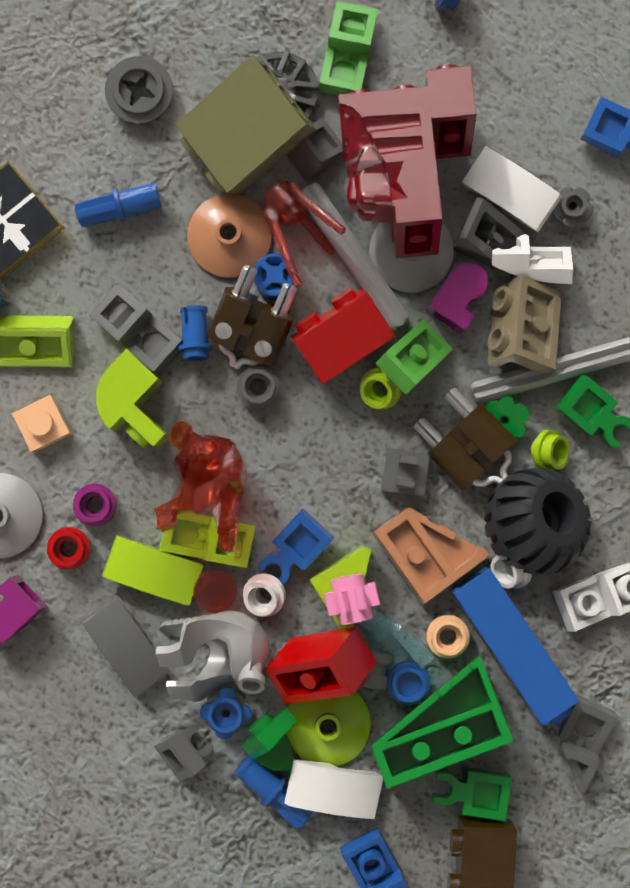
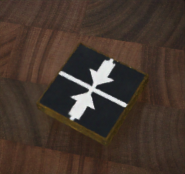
M9 160L0 167V282L65 229Z

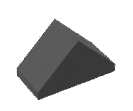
M476 198L453 249L505 274L513 275L492 265V250L496 248L510 249L516 246V239L526 233L485 199Z

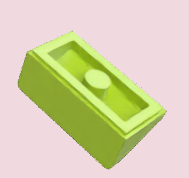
M0 315V366L73 367V316Z

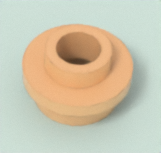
M442 615L435 618L428 626L426 640L434 654L450 659L461 655L467 649L470 634L468 627L460 618L453 615ZM446 628L453 629L455 632V638L449 644L440 641V633Z

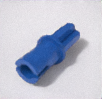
M151 182V184L118 191L117 188L112 189V194L77 202L75 204V213L81 227H88L119 218L122 222H125L127 216L156 208L161 209L162 204L156 183Z
M250 755L234 771L233 775L242 780L262 798L260 804L271 806L294 828L299 829L310 819L313 811L288 806L284 803L288 788L285 784L286 778L284 776L278 778L268 768L253 760Z

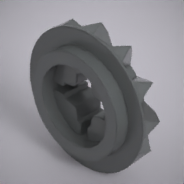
M144 56L129 57L116 64L108 74L105 83L106 100L111 110L124 122L137 123L143 126L144 123L152 120L159 121L160 116L165 110L170 108L174 91L172 81L167 70L156 60ZM147 80L146 89L152 95V98L140 97L133 104L134 96L126 85L139 87L142 82Z

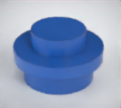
M403 661L396 664L388 673L389 683L387 689L390 696L396 702L403 705H414L421 702L427 696L430 688V679L428 673L420 664L413 661Z

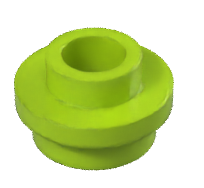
M374 367L367 371L360 382L362 400L368 406L375 409L391 408L399 401L402 395V390L392 383L379 367ZM377 382H382L388 392L381 391L378 388Z
M544 430L534 440L531 447V456L537 468L555 471L556 469L564 468L568 462L570 446L565 436L560 435L555 430Z

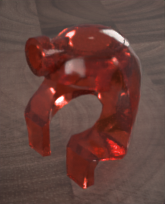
M179 421L172 427L168 440L172 446L178 448L173 464L180 481L172 499L155 508L157 530L165 532L176 527L178 514L194 512L196 515H202L206 512H212L215 516L216 528L218 529L217 534L219 535L220 548L222 551L233 552L236 547L237 527L239 525L243 492L247 481L246 463L235 443L229 438L214 434L199 435L193 432L191 425L184 421Z

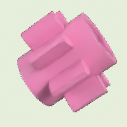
M363 573L330 580L333 591L324 593L329 616L338 614L340 625L358 623L373 618L371 606L380 605L375 582L365 583Z

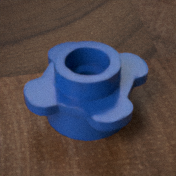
M223 687L220 689L217 698L211 703L206 702L201 706L200 716L203 720H208L210 726L216 730L218 738L229 739L233 735V731L241 723H248L250 721L252 711L249 706L242 705L236 698L234 688ZM228 709L230 711V715L228 717H224L222 715V710Z

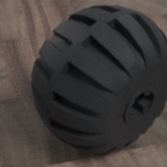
M529 468L512 473L494 488L485 508L484 521L487 523L484 528L487 538L491 537V548L497 555L508 556L507 559L502 561L509 567L511 565L517 569H524L523 573L550 575L562 571L576 561L589 541L591 521L588 518L591 515L588 505L585 506L583 502L585 497L580 489L575 488L574 482L561 473L552 470Z

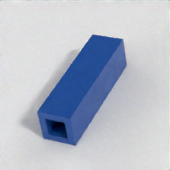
M484 566L449 590L533 716L543 726L548 722L551 725L557 724L570 716L573 712L571 707L579 702L578 698L491 569Z

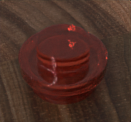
M221 570L204 572L198 577L193 587V596L196 603L201 609L209 613H219L227 610L234 603L237 594L234 580L229 574Z

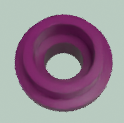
M88 484L82 487L76 493L73 500L75 516L80 522L88 526L95 527L106 524L113 518L117 508L115 495L108 487L102 484ZM93 497L100 498L103 503L102 510L98 513L91 512L88 506L90 499Z

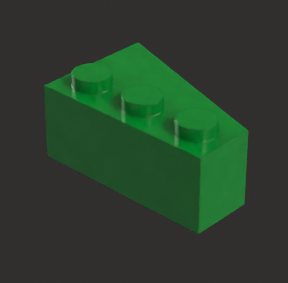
M478 656L376 739L371 746L388 789L511 743L513 738L481 656Z

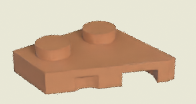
M410 507L404 509L372 532L374 538L421 604L431 600L490 556L486 549L481 546L476 547L456 536L457 533L442 525H436L429 521L426 516Z

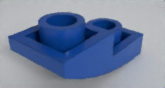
M378 827L340 847L342 856L360 888H410Z

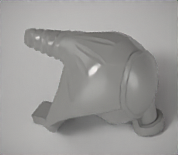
M223 611L193 618L166 620L161 624L159 629L161 633L180 637V642L170 646H157L155 655L160 667L187 666L192 663L199 647L206 643L210 648L207 664L194 680L166 682L170 699L200 702L219 687L235 681L238 688L244 693L258 694L264 690L266 679L262 671L266 667L269 658V642L264 629L258 621L238 611Z

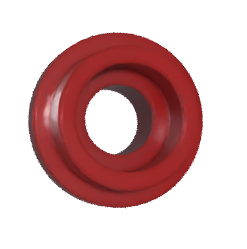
M64 527L58 529L48 540V557L60 569L73 570L79 568L90 556V540L78 528ZM67 540H72L77 546V551L73 556H67L63 552V544Z

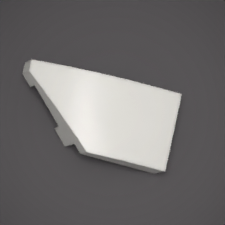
M523 234L516 239V246L510 249L496 248L492 250V265L516 276L524 275L541 282L572 284L573 263L571 247H530L529 236Z

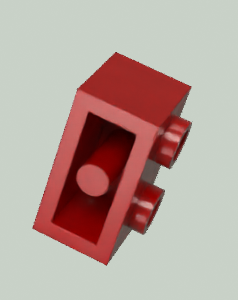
M353 288L347 289L331 301L334 306L321 316L317 312H313L295 325L297 332L292 334L291 337L322 384L395 337V334L368 292L362 288L357 292Z
M353 626L290 638L265 667V670L285 704L353 695L355 691L365 684V678L377 662L358 627Z

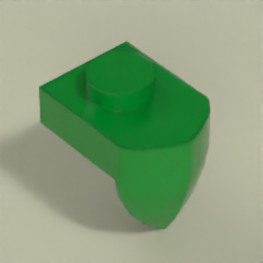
M287 708L280 710L272 716L266 711L250 726L248 730L252 734L241 747L253 760L266 768L275 771H291L293 753L286 733L298 720Z

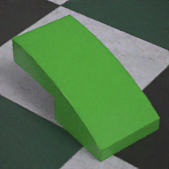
M337 1L318 92L338 96L362 89L378 9Z

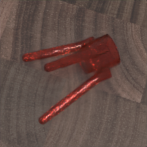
M283 181L271 188L264 196L262 202L267 209L262 211L261 216L271 229L293 285L299 288L302 282L279 223H284L286 227H291L300 222L329 255L334 254V248L306 216L307 210L304 206L337 233L344 234L346 228L305 195L296 183L291 184L289 181Z

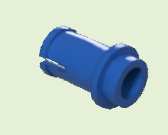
M201 305L181 307L183 344L178 346L179 352L183 353V360L204 361L209 359V352L213 350V346L208 343V308Z

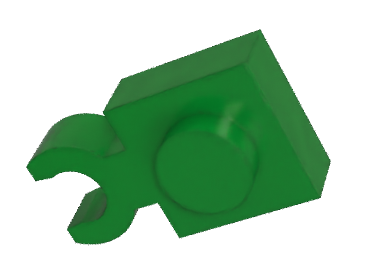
M581 375L555 407L585 434L592 436L599 429L601 440L606 445L619 449L622 445L613 437L615 426L620 424L623 428L630 430L629 418L611 413L619 402L586 375Z
M467 767L465 780L457 779L456 775L447 769L435 771L437 780L448 781L451 784L450 790L445 794L432 793V800L435 804L450 806L456 801H461L460 811L462 815L506 822L512 781L510 774Z

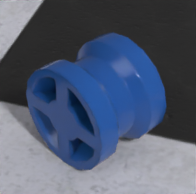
M272 253L265 255L255 265L254 268L257 270L254 279L256 289L267 300L276 301L284 283L291 284L289 290L292 285L296 287L297 275L295 266L283 254Z

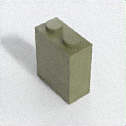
M251 55L175 124L183 135L180 142L185 150L195 159L200 157L208 167L209 171L206 172V176L212 185L221 193L226 191L235 195H241L301 141L316 130L315 126L267 64L254 55Z

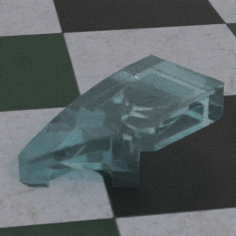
M371 608L373 618L361 622L379 645L393 634L421 669L435 658L430 650L413 633L380 611Z

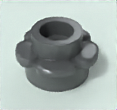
M566 186L557 191L562 195V198L552 211V215L557 222L568 228H576L580 226L582 221L586 222L590 219L593 213V205L590 204L589 200L591 197L585 189L581 187L572 189L570 186ZM569 203H574L576 209H569Z

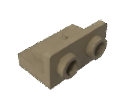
M520 275L497 287L491 302L493 311L491 332L488 337V365L499 367L511 361L541 374H547L556 370L562 292L524 275Z

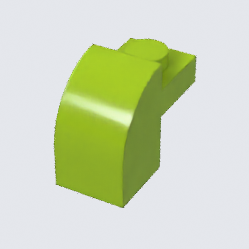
M125 349L103 373L96 391L97 409L102 421L110 430L117 431L127 421L130 425L125 431L140 446L144 448L150 443L153 447L159 448L170 435L144 412L140 406L163 382L128 349Z

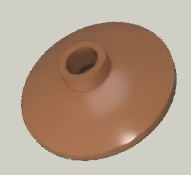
M223 194L210 198L198 207L190 220L187 240L193 258L205 271L221 278H239L244 265H249L251 268L255 267L259 259L268 255L272 242V231L265 212L257 203L241 195ZM226 226H232L237 230L236 236L231 240L221 237V231Z

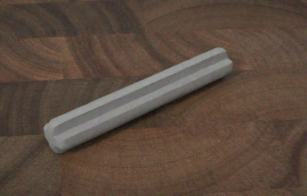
M313 183L300 192V200L360 288L368 292L391 330H397L406 324L409 320V315L318 183Z
M630 337L558 357L556 359V370L547 374H541L523 367L475 381L471 384L472 397L476 404L486 403L506 395H514L630 361Z

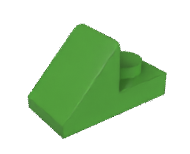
M423 319L384 353L375 364L386 374L392 383L396 384L403 393L407 394L453 348Z

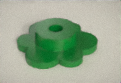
M508 395L503 396L499 401L491 400L484 404L514 437L519 438L525 435L527 428L524 423L527 422L530 416V411L526 405L522 403L515 404L514 399ZM502 416H507L509 421H504Z

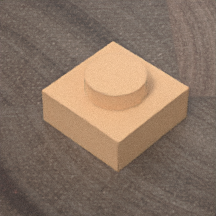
M48 395L12 413L30 452L35 453L72 434L53 395Z

